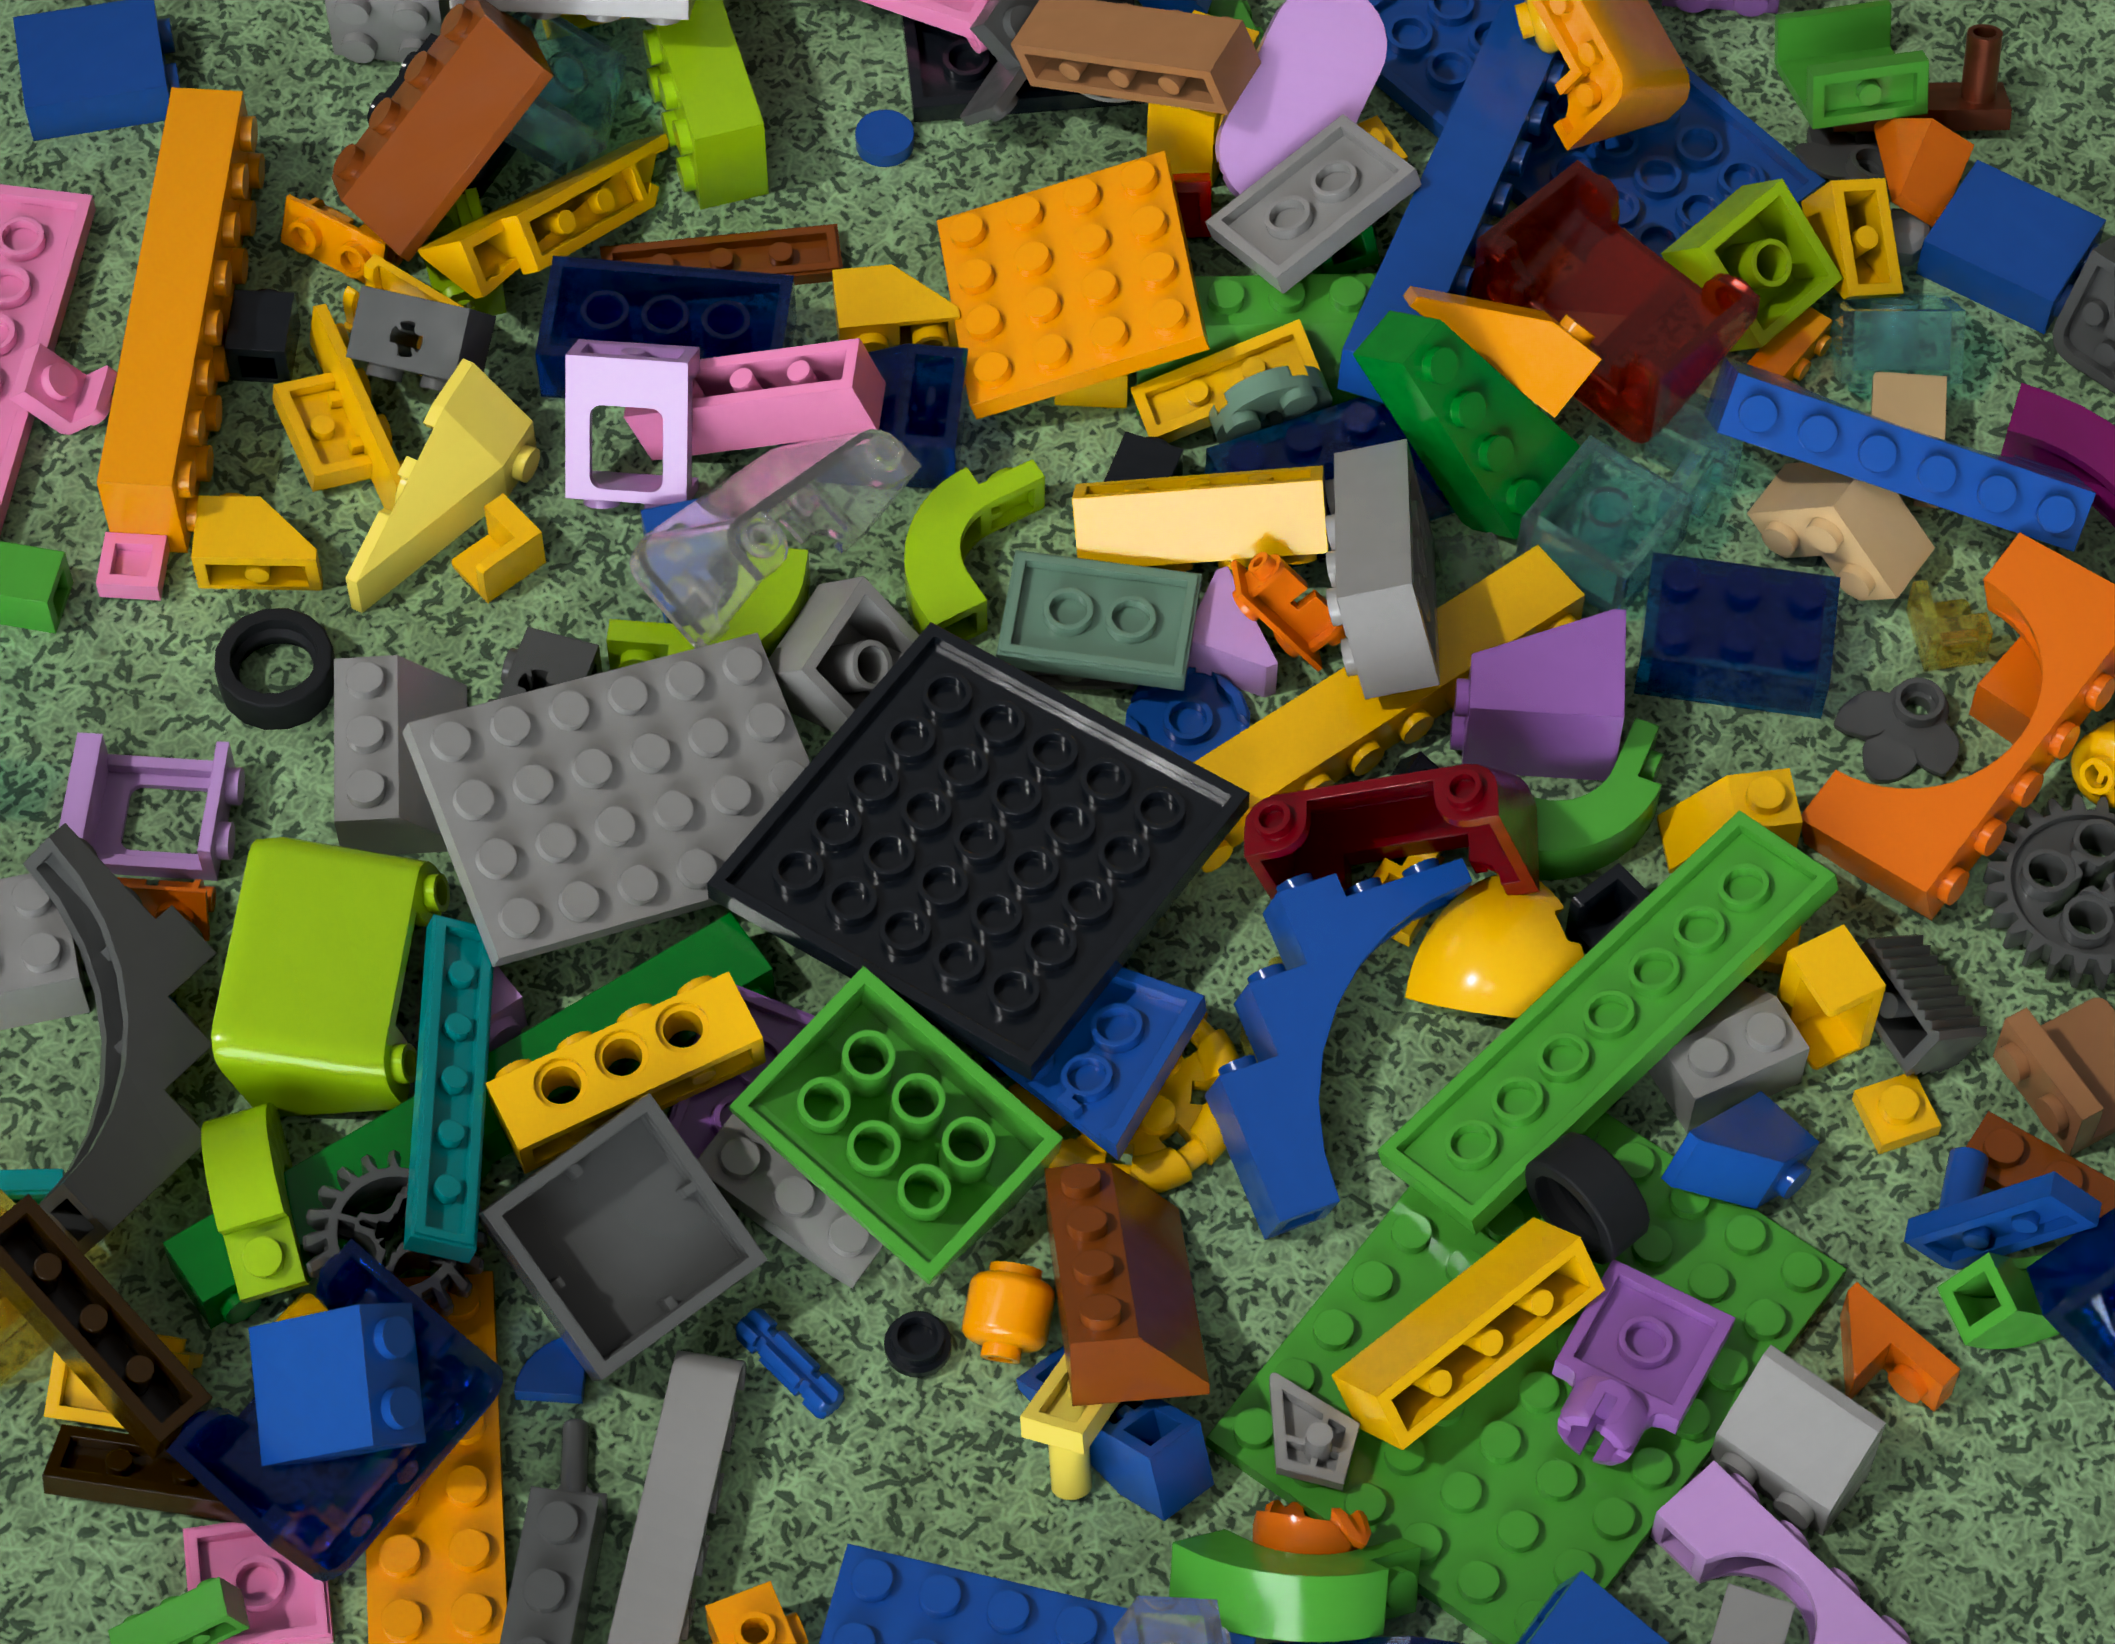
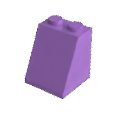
M1612 609L1473 653L1471 655L1468 679H1456L1454 712H1452L1450 750H1462L1461 764H1479L1520 776L1605 781L1611 774L1617 761L1624 723L1626 610Z

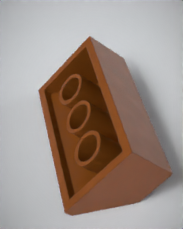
M466 0L463 5L457 4L448 12L441 25V34L427 52L421 51L412 59L405 72V81L392 98H384L375 107L369 119L368 129L355 145L349 144L342 150L334 164L331 177L340 200L394 252L408 262L554 76L531 29L505 11L498 10L486 0Z
M1077 1163L1064 1167L1044 1168L1048 1238L1072 1406L1210 1394V1383L1179 1208L1112 1163Z

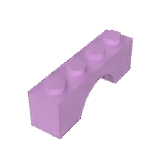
M1713 1461L1656 1512L1650 1537L1699 1584L1719 1577L1745 1576L1764 1581L1776 1587L1796 1604L1807 1627L1809 1644H1911L1906 1631L1894 1619L1886 1615L1880 1617L1860 1598L1857 1586L1848 1575L1835 1567L1829 1569L1810 1551L1808 1541L1797 1527L1786 1520L1778 1521L1760 1504L1758 1494L1746 1479L1736 1473L1729 1475L1717 1462Z

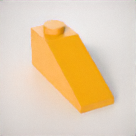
M1410 286L1403 295L1411 308L1423 317L1440 319L1520 392L1554 418L1602 360L1594 349L1589 346L1595 336L1568 314L1558 322L1548 313L1541 310Z

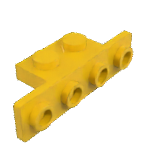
M326 303L315 305L312 312L310 345L323 374L273 384V404L313 492L371 479L383 507L392 511L395 506L397 487L401 479L398 472L404 460L398 461L392 449V433L386 416L384 414L377 415L371 403V387L366 372L363 368L356 369L352 359L346 357L349 336L345 326L342 323L335 324Z

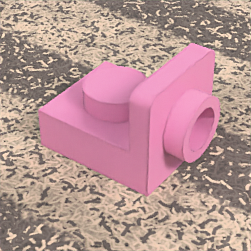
M38 343L24 351L9 399L60 434L71 435L90 425L95 426L108 415L111 409L113 398L111 393L117 372L106 365L86 375L43 344Z

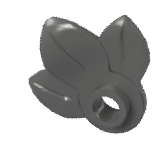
M1809 124L1806 136L1808 143L1798 144L1794 149L1802 163L1823 178L1830 180L1886 179L1874 131H1858L1854 136L1848 132H1834L1832 127L1812 129Z
M1915 677L1907 679L1894 687L1890 693L1871 690L1863 691L1843 705L1834 721V728L1836 730L1865 741L1862 749L1863 767L1868 779L1874 783L1889 784L1899 781L1908 776L1917 765L1933 775L1944 777L1954 766L1958 758V737L1946 723L1949 714L1947 698L1935 682L1926 678ZM1919 705L1928 714L1917 715L1909 712L1906 707Z

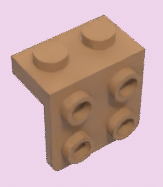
M2095 997L2043 1025L2038 1023L2027 1007L2007 1017L2004 1021L1993 1057L2000 1065L2003 1073L2012 1081L2037 1114L2043 1126L2052 1134L2065 1153L2072 1156L2115 1132V1010L2105 999Z

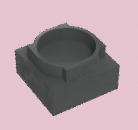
M650 1093L637 1099L480 1211L478 1217L480 1224L592 1381L605 1379L768 1260Z

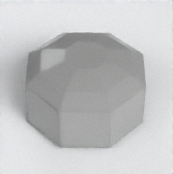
M1891 208L1899 266H1912L1919 261L1923 241L1930 232V225L1904 209Z

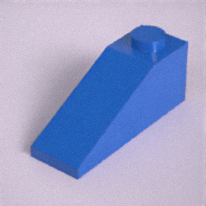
M1064 1345L1016 1379L1018 1389L1030 1402L1064 1355ZM1162 1399L1120 1402L1090 1445L1091 1465L1120 1495L1163 1521H1166L1214 1485L1200 1421Z

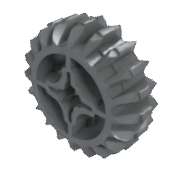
M395 1149L388 1154L387 1168L378 1169L375 1159L371 1155L366 1154V1156L361 1158L362 1176L358 1178L352 1170L342 1166L337 1171V1180L343 1191L332 1186H321L318 1190V1199L325 1208L309 1209L307 1212L306 1223L314 1230H317L303 1236V1250L317 1255L307 1262V1273L310 1278L327 1277L319 1287V1296L323 1301L332 1300L344 1294L338 1308L357 1304L412 1302L415 1324L418 1328L424 1329L429 1326V1311L427 1307L432 1305L439 1314L445 1317L453 1313L454 1304L447 1291L458 1297L468 1298L470 1296L473 1285L465 1275L481 1274L484 1268V1259L475 1253L470 1263L404 1250V1242H401L397 1251L392 1252L389 1264L386 1267L385 1241H390L393 1233L398 1232L403 1217L405 1233L409 1168L401 1167V1156ZM396 1196L392 1206L383 1213L367 1214L360 1212L358 1217L351 1216L357 1209L372 1200ZM479 1229L476 1251L487 1246V1233ZM339 1238L354 1242L355 1250L369 1255L374 1261L371 1283L359 1277L347 1265L338 1246ZM432 1266L440 1267L436 1273L423 1282L409 1287L394 1288L398 1277L407 1270L415 1268L430 1271Z

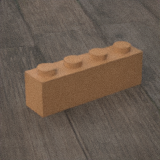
M1039 0L1011 42L1014 53L1030 86L1228 115L1261 64L1243 20L1226 16L1217 17L1187 13L1179 10H1165L1098 0Z

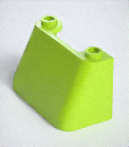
M289 837L256 839L251 844L212 1023L211 1043L214 1059L219 1069L252 1107L271 1102L277 1107L279 1116L283 1117L391 1110L407 1101L410 1083L416 1080L417 1052L412 1044L407 1043L404 1035L396 1027V1020L414 926H427L433 914L441 916L442 912L448 909L450 888L445 875L440 873L437 867L430 861Z

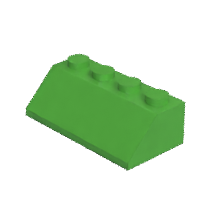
M1376 273L1308 274L1284 294L1259 275L1194 276L1210 350L1135 372L1136 385L1300 319L1332 396V405L1327 412L1379 411L1378 401L1337 389L1342 348Z

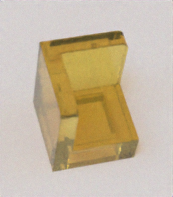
M1927 580L1913 581L1906 613L1923 671L1984 664L1993 635L1987 612L1971 614L1969 604L1965 599L1933 603Z

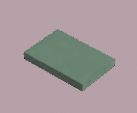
M1015 550L996 657L1020 670L1184 691L1202 574Z

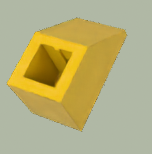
M889 264L832 270L838 341L860 338L874 363L884 360L887 356L914 353L923 358H935L945 354L948 350L959 349L955 320L960 319L959 307L896 266Z

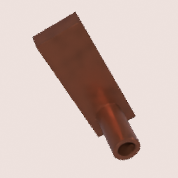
M1978 24L1969 27L1966 37L1962 82L1929 83L1928 114L1900 118H1933L1952 131L2010 130L2012 107L2003 82H1998L2003 31L1996 26L1988 24ZM1878 121L1834 126L1832 128L1834 132L1874 131L1873 125Z

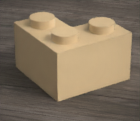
M1806 462L1785 464L1747 512V515L1762 534L1763 542L1771 551L1783 558L1822 556L1837 577V582L1841 589L1859 601L1897 599L1935 549L1898 493Z

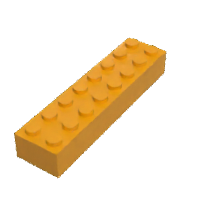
M171 87L97 477V486L110 532L167 535L170 552L188 553L191 532H194L200 481L210 482L213 474L212 445H207L209 431L219 432L222 423V398L220 395H216L218 382H228L230 377L224 346L235 284H245L247 281L248 252L246 248H242L244 236H254L257 223L256 202L250 199L252 188L262 189L265 179L264 154L255 153L258 138L256 116H248L243 91Z

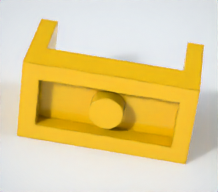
M1844 924L1788 950L1777 998L1810 1047L1807 1062L1812 1069L1819 1070L1870 1045L1886 984Z

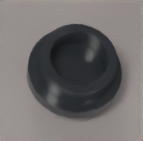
M924 1311L908 1312L897 1318L889 1326L884 1338L885 1355L889 1364L897 1372L914 1378L927 1377L942 1369L949 1360L952 1350L951 1335L947 1326L936 1316Z

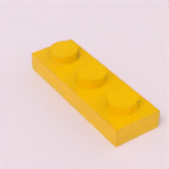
M1298 319L1133 386L1130 390L1148 437H1158L1170 443L1211 426L1209 411L1214 405L1219 413L1228 404L1224 393L1238 382L1275 367L1289 366L1292 376H1308L1305 366H1312L1319 370L1320 368L1302 323Z

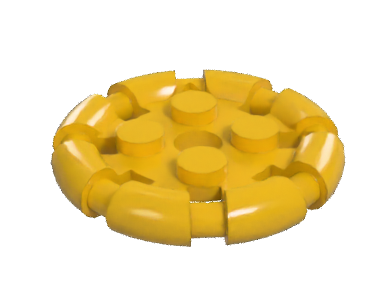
M1207 1012L1189 1040L1198 1050L1185 1059L1181 1054L1123 1153L1133 1154L1132 1165L1112 1163L1157 1194L1175 1189L1191 1181L1194 1170L1205 1162L1212 1166L1226 1149L1220 1128L1211 1113L1208 1103L1206 1102L1203 1105L1191 1104L1192 1090L1208 1091L1218 1076H1220L1218 1069L1239 1058L1234 1044L1224 1029L1215 1030L1206 1021ZM1016 1081L1015 1084L1009 1087V1092L1055 1131L1069 1123ZM1076 1129L1081 1135L1075 1140L1072 1138L1065 1141L1064 1139L1062 1140L1059 1154L1052 1161L1049 1168L1070 1166L1077 1163H1106L1107 1152ZM1175 1131L1187 1142L1177 1151L1171 1147L1167 1148L1162 1143Z

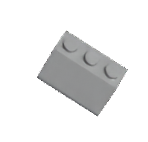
M399 655L334 659V823L339 846L389 855L448 851L402 732L408 722L468 707L467 685Z

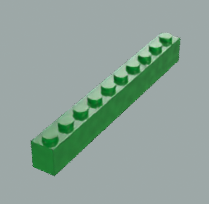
M730 912L489 1052L487 1082L495 1079L499 1070L520 1059L534 1061L556 1051L559 1043L567 1037L582 1031H591L593 1034L617 1023L619 1016L628 1009L643 1003H650L654 1006L676 996L678 990L684 984L701 976L709 975L715 978L729 971L736 985L772 999L775 997L773 968ZM689 1030L677 1032L668 1042L680 1048L692 1046L696 1032ZM622 1058L612 1063L608 1071L614 1075L625 1076L636 1071L641 1063L631 1058ZM561 1086L554 1089L547 1099L556 1104H565L574 1100L580 1091L571 1086ZM487 1087L481 1180L489 1173L492 1163L513 1152L492 1109ZM414 1096L284 1172L289 1206L306 1271L307 1262L317 1256L303 1250V1236L317 1231L306 1223V1215L309 1209L325 1208L318 1199V1190L321 1186H332L343 1191L337 1180V1171L342 1166L347 1167L359 1178L363 1175L361 1158L366 1156V1154L371 1155L375 1159L378 1169L387 1168L388 1154L395 1149L400 1153L401 1167L409 1168ZM396 1196L372 1200L357 1209L351 1216L358 1217L360 1212L367 1214L383 1213L392 1206ZM214 1213L163 1242L172 1272L210 1329L224 1321L229 1324L242 1322L258 1310L263 1298L248 1303H243L239 1299L224 1237L218 1232ZM339 1238L338 1246L340 1252L344 1255H354L361 1252L354 1249V1242Z

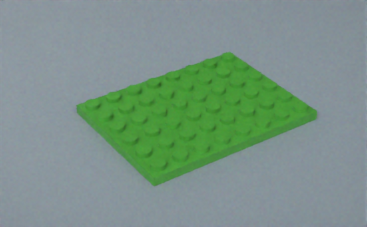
M1606 1112L1582 1135L1588 1136L1603 1146L1621 1163L1641 1192L1650 1217L1648 1231L1616 1257L1615 1260L1736 1318L1726 1343L1676 1435L1662 1428L1651 1427L1644 1431L1628 1460L1613 1466L1597 1464L1592 1460L1605 1438L1596 1430L1581 1455L1575 1453L1563 1442L1558 1433L1557 1424L1561 1414L1560 1410L1571 1393L1572 1387L1563 1379L1552 1375L1556 1358L1585 1309L1583 1307L1404 1450L1359 1429L1343 1491L1276 1474L1269 1392V1377L1271 1373H1278L1352 1418L1331 1375L1531 1218L1535 1217L1545 1222L1530 1198L1526 1187L1477 1235H1474L1409 1186L1206 1437V1446L1288 1503L1298 1502L1303 1507L1304 1514L1308 1517L1330 1520L1331 1508H1341L1349 1515L1356 1510L1363 1511L1367 1516L1372 1532L1365 1547L1400 1538L1421 1546L1418 1593L1492 1644H1516L1557 1586L1580 1571H1583L1608 1592L1651 1535L1656 1512L1694 1478L1709 1458L1716 1432L1762 1355L1770 1345L1787 1354L1842 1282L1847 1268L1753 1208L1670 1187L1661 1177L1674 1156ZM1592 1262L1600 1279H1602L1611 1262L1603 1265Z

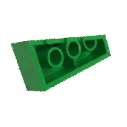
M1390 310L1353 353L1356 361L1460 521L1472 530L1516 539L1587 454L1583 447L1440 319Z

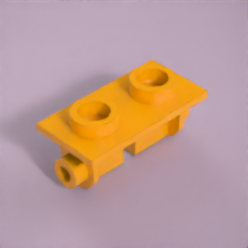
M291 194L286 196L280 242L293 248L295 251L316 259L342 272L347 277L356 279L366 284V279L363 277L364 264L374 253L396 267L403 261V258L394 252L366 224L359 228L354 226L353 218L325 205L322 199L317 197L311 200L306 198L299 199Z

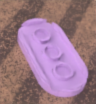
M1286 0L1275 12L1256 50L1261 64L1229 115L1225 114L1216 136L1217 162L1219 161L1220 170L1224 175L1222 178L1226 186L1235 197L1239 196L1342 114L1354 123H1357L1382 71L1387 54V37L1384 24L1377 10L1368 0Z

